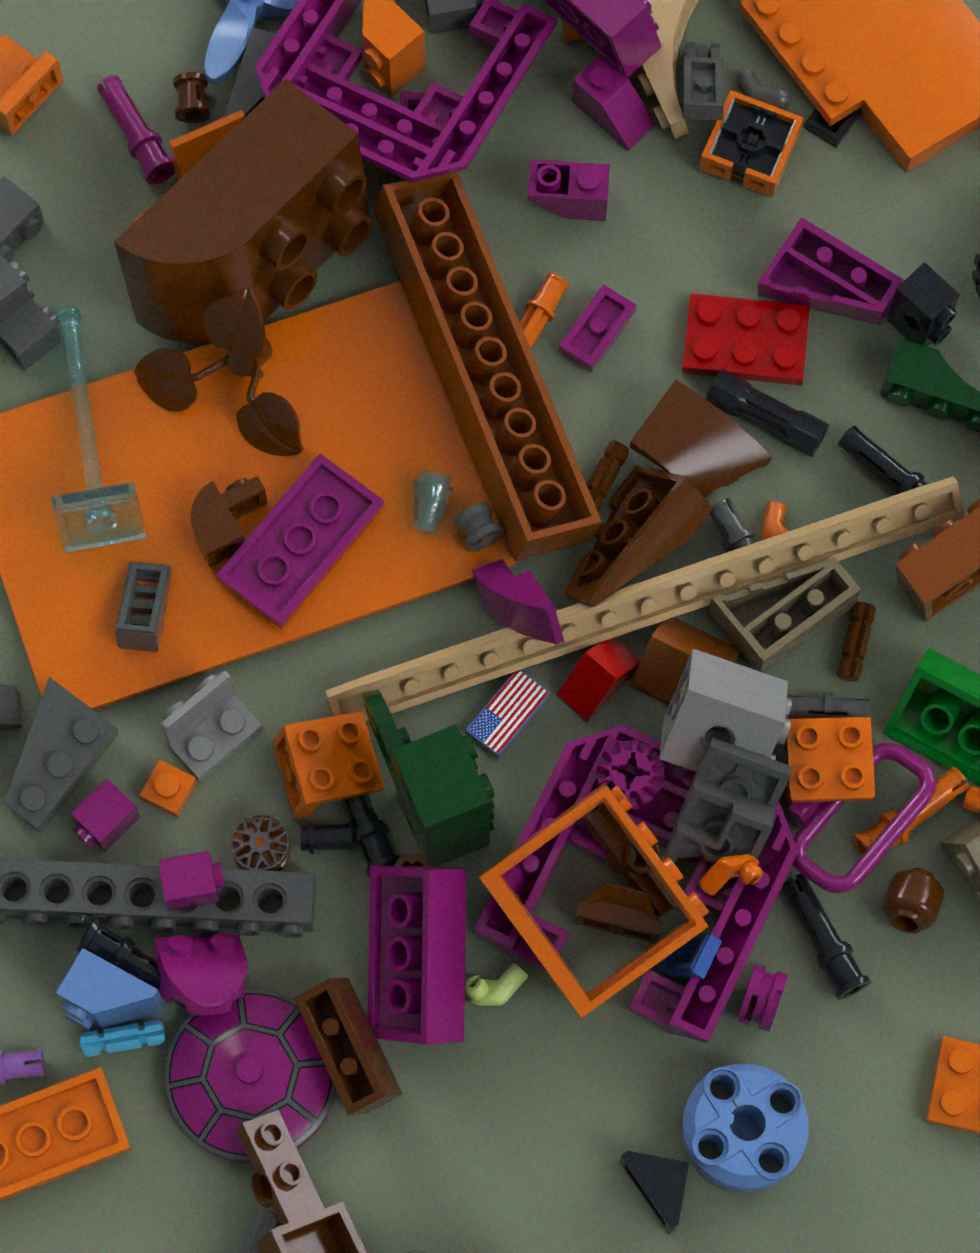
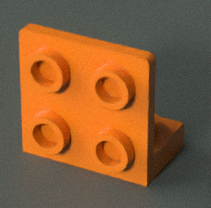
M7 35L0 37V128L13 136L64 80L59 61L52 54L45 51L37 59Z
M360 711L284 725L272 742L294 820L310 817L320 803L377 793L384 788L365 718Z
M871 717L788 719L791 720V726L784 742V750H787L788 765L792 766L789 778V797L791 802L870 801L874 799L875 781Z

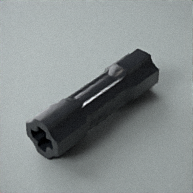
M723 368L718 372L706 395V400L715 407L730 415L746 419L782 438L786 444L811 457L817 452L830 425L803 410H796L753 388L748 381Z

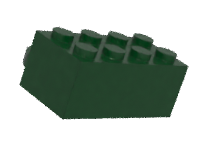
M378 689L362 695L369 723L395 783L396 797L421 856L426 858L430 866H439L490 845V831L494 830L492 820L495 819L492 811L495 808L492 798L495 797L487 774L478 775V766L475 760L478 758L470 735L462 736L457 724L411 742L405 727L397 729L390 710Z

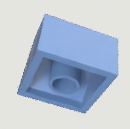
M83 948L56 992V995L63 1004L61 1010L68 1014L66 1018L86 1030H89L91 1025L103 1030L162 1014L166 1007L158 989Z

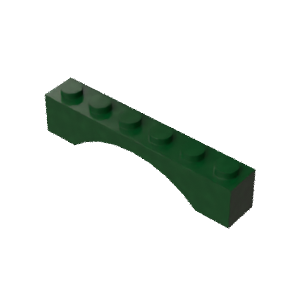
M899 337L880 395L887 397L890 402L904 407L912 405L926 410L934 418L943 420L951 418L965 423V426L973 431L980 432V391L966 383L948 365L939 350Z

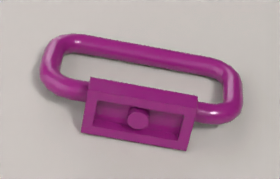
M881 743L872 746L874 767L882 760H893L915 774L920 784L917 791L845 875L833 876L812 862L806 854L809 844L845 801L793 802L788 807L792 824L799 829L793 838L798 853L792 865L801 875L821 889L830 893H845L859 886L933 797L936 791L937 780L933 769L924 760L905 747L895 743Z

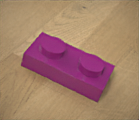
M603 284L560 343L558 352L588 371L593 372L636 312L637 305Z

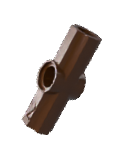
M603 802L580 818L605 850L610 869L617 874L624 875L635 890L647 892L657 916H662L677 906L674 899ZM656 843L652 848L660 858L659 847ZM632 847L636 852V859L634 864L630 859V851Z

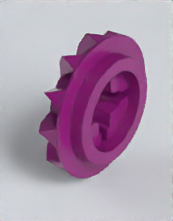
M637 739L617 741L607 750H604L598 762L596 771L598 785L601 786L606 783L610 790L618 786L633 807L644 805L654 799L662 788L664 782L663 760L659 759V755L652 746L639 742ZM631 757H635L636 770L642 771L643 774L647 775H642V777L636 776L633 783H631L630 789H626L625 775L618 773L616 770L626 768Z

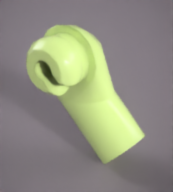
M512 963L498 980L481 979L479 975L471 976L465 982L467 999L478 1006H501L511 998L528 978V975L519 966Z

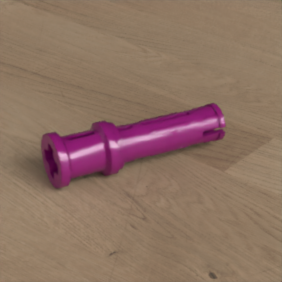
M117 75L104 78L102 81L107 88L105 89L103 84L99 83L97 91L103 97L129 141V154L140 162L145 171L144 178L146 182L150 185H156L167 181L175 174L172 157H168L161 145V136L159 133L148 128L122 85L120 78Z

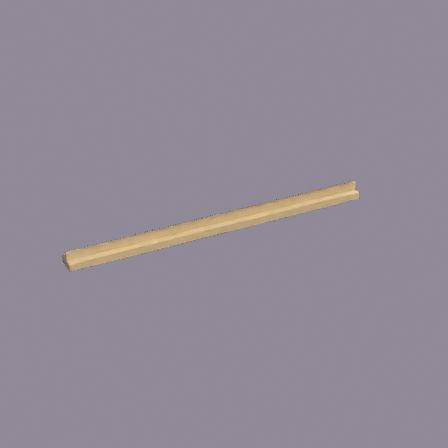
M954 476L618 589L593 607L577 603L557 610L556 614L564 638V642L559 644L536 640L507 627L344 683L325 691L333 716L360 711L364 715L365 722L369 720L363 705L362 695L378 689L381 692L392 714L710 605L712 597L724 594V596L747 589L749 585L758 582L766 583L784 577L786 573L832 558L840 561L925 532L928 529L942 525L950 519L954 521L960 520L965 517V511L959 484Z

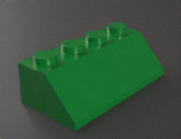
M928 648L915 669L883 733L949 769L951 767L957 768L964 777L980 785V674Z

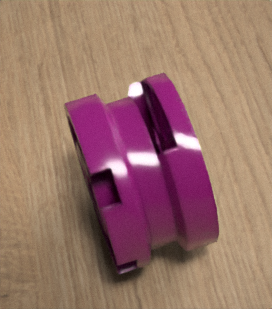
M755 964L737 1021L748 1024L750 1021L758 1023L759 1029L769 1032L788 974L779 971L771 974L766 972L764 966Z

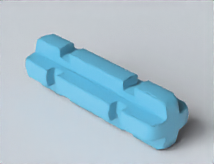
M160 1020L144 1022V1026H139L138 1023L106 1028L103 1029V1033H98L95 1030L83 1032L80 1035L81 1051L86 1057L101 1055V1051L104 1050L108 1053L142 1048V1044L145 1043L149 1047L165 1042L164 1026Z

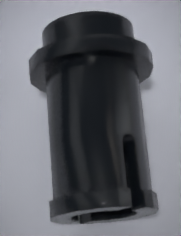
M309 821V825H300L301 851L310 850V854H314V850H352L351 823L313 825V821Z

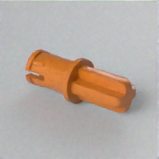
M548 273L533 300H528L525 304L527 310L519 323L530 348L533 347L546 323L553 321L555 318L553 312L564 292L569 288L568 282L557 274Z

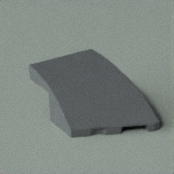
M712 737L675 822L663 860L669 856L675 863L678 858L704 857L705 862L718 861L721 857L750 854L758 859L773 828L774 810L791 776L792 766Z

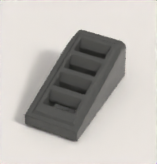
M130 562L115 627L118 647L158 651L171 578V566ZM137 580L159 583L158 587L137 585ZM135 596L155 598V601L135 599ZM132 612L151 614V617L132 616Z

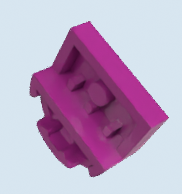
M219 933L213 936L187 937L175 935L172 937L155 938L154 955L161 977L159 992L167 1003L175 999L186 1004V1011L190 1014L217 1015L228 1012L231 1009L232 1002L238 998L243 1000L248 962L239 935Z

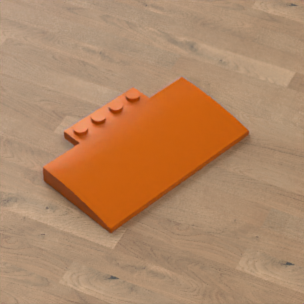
M743 0L740 2V12L828 125L832 126L861 108V116L906 173L980 127V22L963 0Z

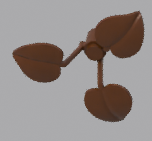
M252 287L243 288L236 293L217 299L209 305L204 313L203 322L207 336L217 347L227 349V355L223 359L192 374L190 361L186 355L173 349L152 351L138 362L135 376L139 385L157 405L175 412L188 409L196 401L198 393L193 381H199L226 365H229L231 371L238 376H251V382L246 394V400L249 404L241 407L236 413L237 425L243 437L260 451L276 456L297 455L304 450L301 443L299 420L291 404L282 396L271 392H264L255 397L258 382L264 375L260 368L271 358L272 346L266 338L262 312Z

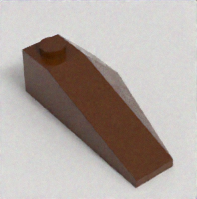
M636 465L613 494L608 504L612 512L606 524H600L593 534L597 538V542L592 551L582 556L564 595L569 600L592 607L688 541L701 528L703 521L713 508L687 476Z

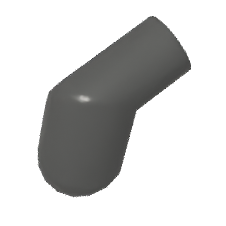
M747 70L736 78L745 96L783 110L788 109L792 104V95L789 90L761 85L753 70Z

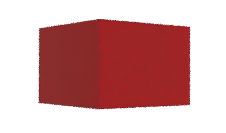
M616 638L600 642L584 653L556 696L588 722L636 672L641 660Z

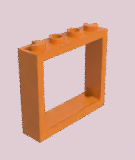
M606 783L599 786L479 873V878L581 1018L709 927L703 916L709 913L706 906L695 891L688 896L678 884V881L684 877L669 856L664 860L659 858L652 846L658 843V840L644 821L636 826L627 811L633 806L621 789L617 786L610 790ZM603 802L687 917V920L587 992L502 875Z

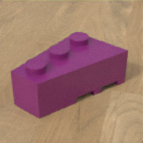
M801 217L757 285L758 296L789 304L810 306V309L881 325L889 314L896 288L904 279Z

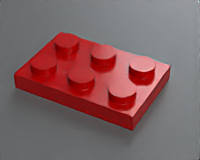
M690 293L682 373L716 377L723 368L744 380L802 386L810 306Z

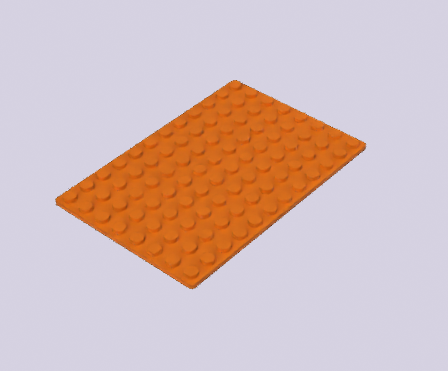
M401 280L265 325L266 338L272 346V356L260 368L264 375L258 382L255 397L264 392H271L282 396L291 404L299 420L301 443L304 448L297 455L276 456L268 454L252 446L243 437L237 425L236 413L241 407L249 404L246 400V394L252 377L234 374L229 365L199 381H193L197 388V399L188 409L183 411H169L157 405L139 385L135 376L136 368L0 413V575L41 697L50 677L92 710H96L475 580L472 570L497 560L503 559L508 568L518 563V561H514L504 534L489 547L477 552H469L465 546L466 537L462 532H458L453 525L454 519L461 512L481 502L489 503L492 508L491 517L494 522L499 523ZM210 343L183 352V354L190 361L192 374L223 359L227 355V349L219 348ZM321 453L383 499L385 506L282 629H280L217 581L216 574L230 558L209 567L196 543L191 524V508L200 490L212 481H214L220 494L226 492V488L233 482L242 478L250 480L258 476L265 488L268 503L235 520L244 535V540H246ZM130 562L171 566L172 571L159 649L156 652L124 649L117 645L115 627ZM137 580V585L158 587L159 583ZM135 596V599L155 601V598ZM132 612V616L151 617V614Z

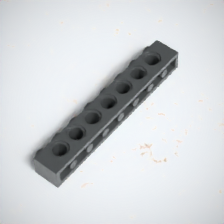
M0 858V924L5 923L6 918L22 919L23 924L31 926L48 925V920L65 921V925L69 927L88 928L96 917L102 923H107L108 928L116 930L133 929V924L150 925L151 930L159 932H173L176 930V926L193 927L192 931L202 934L218 933V928L235 929L236 934L244 936H257L261 934V930L278 931V935L282 937L300 938L303 937V932H313L316 878L315 873L222 869L225 887L218 889L219 900L228 894L236 895L240 898V903L236 909L225 912L217 907L218 902L193 906L186 910L177 909L169 911L164 899L159 866ZM12 886H26V895L21 900L16 902L6 900V894ZM66 887L70 889L69 896L64 902L54 904L48 901L49 894L54 888ZM103 888L112 891V897L108 903L97 906L90 902L91 896L95 891ZM147 890L155 894V898L149 906L140 908L133 905V899L137 893ZM270 896L280 898L283 904L277 912L268 914L260 910V904L265 898Z

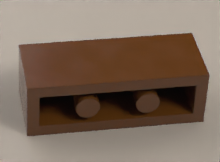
M329 978L294 997L348 1116L367 1114L403 1095L349 978Z

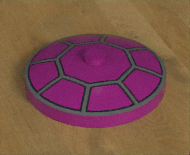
M245 989L243 1000L238 998L233 1001L228 1012L217 1015L191 1014L175 1034L165 1063L164 1078L167 1099L175 1119L182 1130L205 1151L219 1158L239 1163H251L236 1131L240 1124L279 1110L298 1149L307 1143L321 1128L331 1111L337 1091L296 1001L283 994L262 989Z

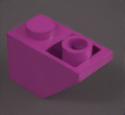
M530 159L528 200L566 219L606 221L610 165Z

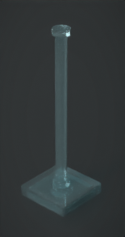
M76 307L61 308L57 311L56 317L60 321V326H62L87 487L86 491L51 497L53 512L65 552L147 538L135 483L103 487L78 328L81 314L80 310Z

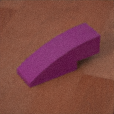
M503 559L472 570L482 605L501 624L519 634L553 644L564 642L554 605L530 570L514 576Z

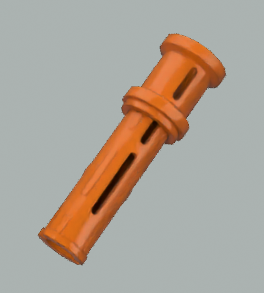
M951 767L948 772L936 780V791L930 802L890 850L897 844L903 846L907 843L912 830L955 797L969 789L968 782L961 783L966 778L957 768ZM902 807L895 812L884 811L879 816L880 821L864 833L857 832L852 836V842L861 856Z

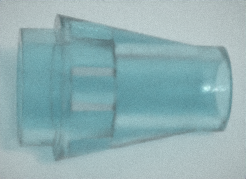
M433 471L419 472L418 480H414V530L430 534L437 533L438 525L454 490L450 486L452 477Z

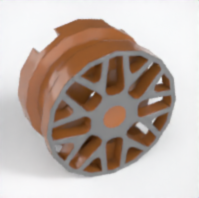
M253 814L241 820L231 834L230 847L239 869L282 871L286 867L290 859L291 844L286 827L279 819L269 814Z

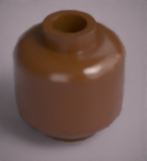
M913 868L900 871L891 879L884 899L883 910L891 925L896 929L906 933H919L921 930L928 929L935 924L944 899V889L940 882L935 879L934 875L926 869Z

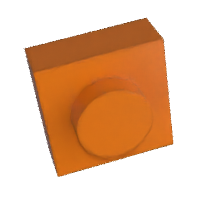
M159 759L139 795L140 799L178 818L197 784V778Z

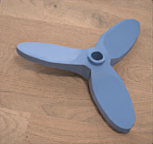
M224 0L228 5L211 36L205 56L204 72L207 81L215 85L221 83L232 74L243 58L251 30L255 28L257 21L261 20L264 16L288 17L299 0Z

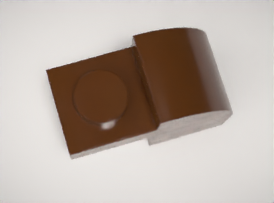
M258 476L250 480L247 478L239 479L226 488V492L220 494L214 481L204 486L195 497L191 508V524L196 543L209 567L232 557L244 543V535L235 520L268 503L265 488Z

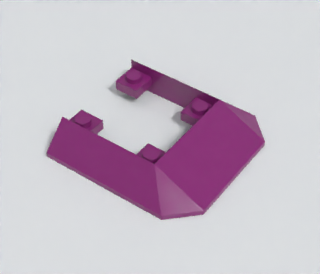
M299 0L255 65V72L264 98L287 79L358 133L361 158L410 182L467 169L558 19L526 4H522L517 11L496 0H485L469 24V35L495 46L468 91L463 97L432 82L416 109L412 111L349 81L363 59V50L338 39V36L362 0Z
M623 724L567 743L515 847L599 787L596 771L604 750H607L617 741L637 739L639 742L652 746L655 752L660 755L661 742ZM631 757L626 768L616 770L618 773L625 775L626 789H630L631 783H633L636 776L642 777V775H647L643 774L642 771L636 770L635 757ZM663 760L664 782L659 793L650 802L632 807L627 813L636 826L644 821L658 840L657 845L666 848L696 771ZM779 801L774 810L773 828L758 857V866L762 869L763 875L757 883L746 885L742 883L740 877L730 878L716 895H709L702 890L699 881L717 861L705 862L704 857H687V859L698 863L685 890L686 895L688 896L695 891L708 910L720 915L712 935L720 939L722 943L705 978H690L687 986L684 987L648 970L628 1011L666 1028V1033L705 1043L709 1042L798 853ZM581 819L574 822L502 875L559 954H561L570 932L534 914L568 845L571 844L604 861L607 860L605 850ZM491 895L474 931L509 957L513 958L515 956L547 971Z

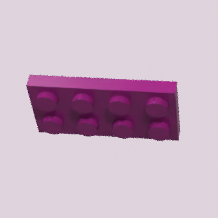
M320 453L216 574V579L282 629L385 506L384 500Z

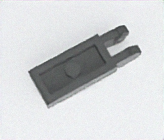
M686 42L685 57L683 58V119L701 121L723 120V58H720V44L711 43L707 58L697 57L695 43Z

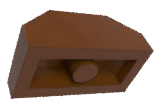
M607 882L602 884L590 897L578 903L575 915V924L653 944L658 941L662 922L653 910L647 892Z

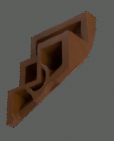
M676 379L630 441V448L662 468L663 471L687 476L704 498L713 494L714 490L738 481L741 476L760 466H767L772 460V456L743 428L713 404Z

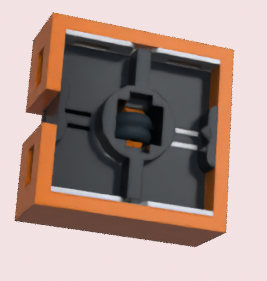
M730 90L724 103L723 120L716 121L701 155L699 170L730 181L732 176L743 180V187L773 198L801 133L804 117Z

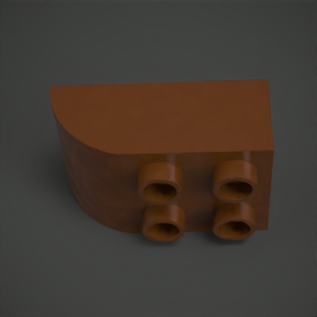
M285 79L114 241L136 323L146 330L169 340L192 344H207L212 342L204 328L203 318L206 309L217 299L236 293L243 288L252 287L264 321L280 305L288 311L300 306L308 298L316 285L318 278L316 270L335 252L342 257H347L354 253L366 240L372 228V219L369 216L366 194L367 178L363 172L358 133Z

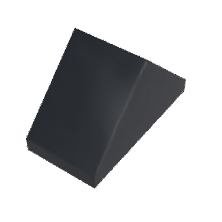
M627 1151L621 1155L619 1163L668 1234L672 1233L679 1224L689 1162Z

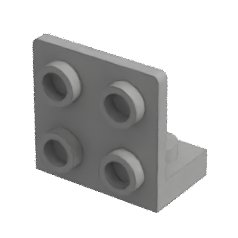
M223 671L217 677L215 674H212L205 678L195 690L197 693L185 703L182 701L175 703L166 711L163 716L164 721L160 724L168 748L199 782H202L264 730L259 720L235 695L231 676L226 671Z

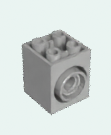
M692 649L664 716L659 759L697 771L711 738L714 737L775 760L776 755L772 753L776 743L784 744L791 726V720L787 719L792 706V699L787 698L788 681Z

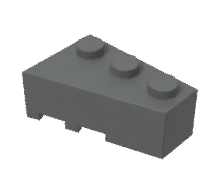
M49 677L4 804L42 833L118 736L117 728Z

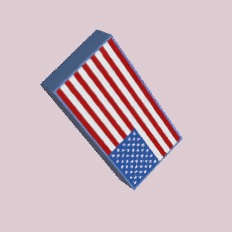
M515 671L466 729V734H469L475 742L499 759L550 697V692L523 671Z

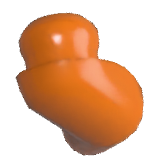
M776 501L767 503L761 529L762 540L788 532L783 526L787 510L785 504Z
M750 854L725 856L718 859L700 879L699 884L707 894L716 895L730 878L740 877L743 884L753 885L762 878L763 871L758 866L759 860Z

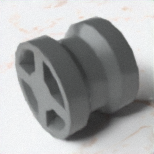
M481 502L467 508L453 521L456 530L462 532L466 537L465 546L469 552H477L489 547L504 534L502 525L494 522L491 517L492 508L487 502Z

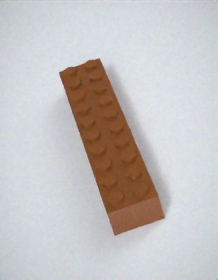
M453 172L416 182L404 180L383 185L373 207L374 214L497 519L504 529V536L514 561L589 542L602 523L458 173Z

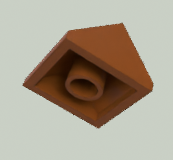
M673 617L662 621L651 636L631 682V687L669 705L692 649L736 663L740 651L735 646Z

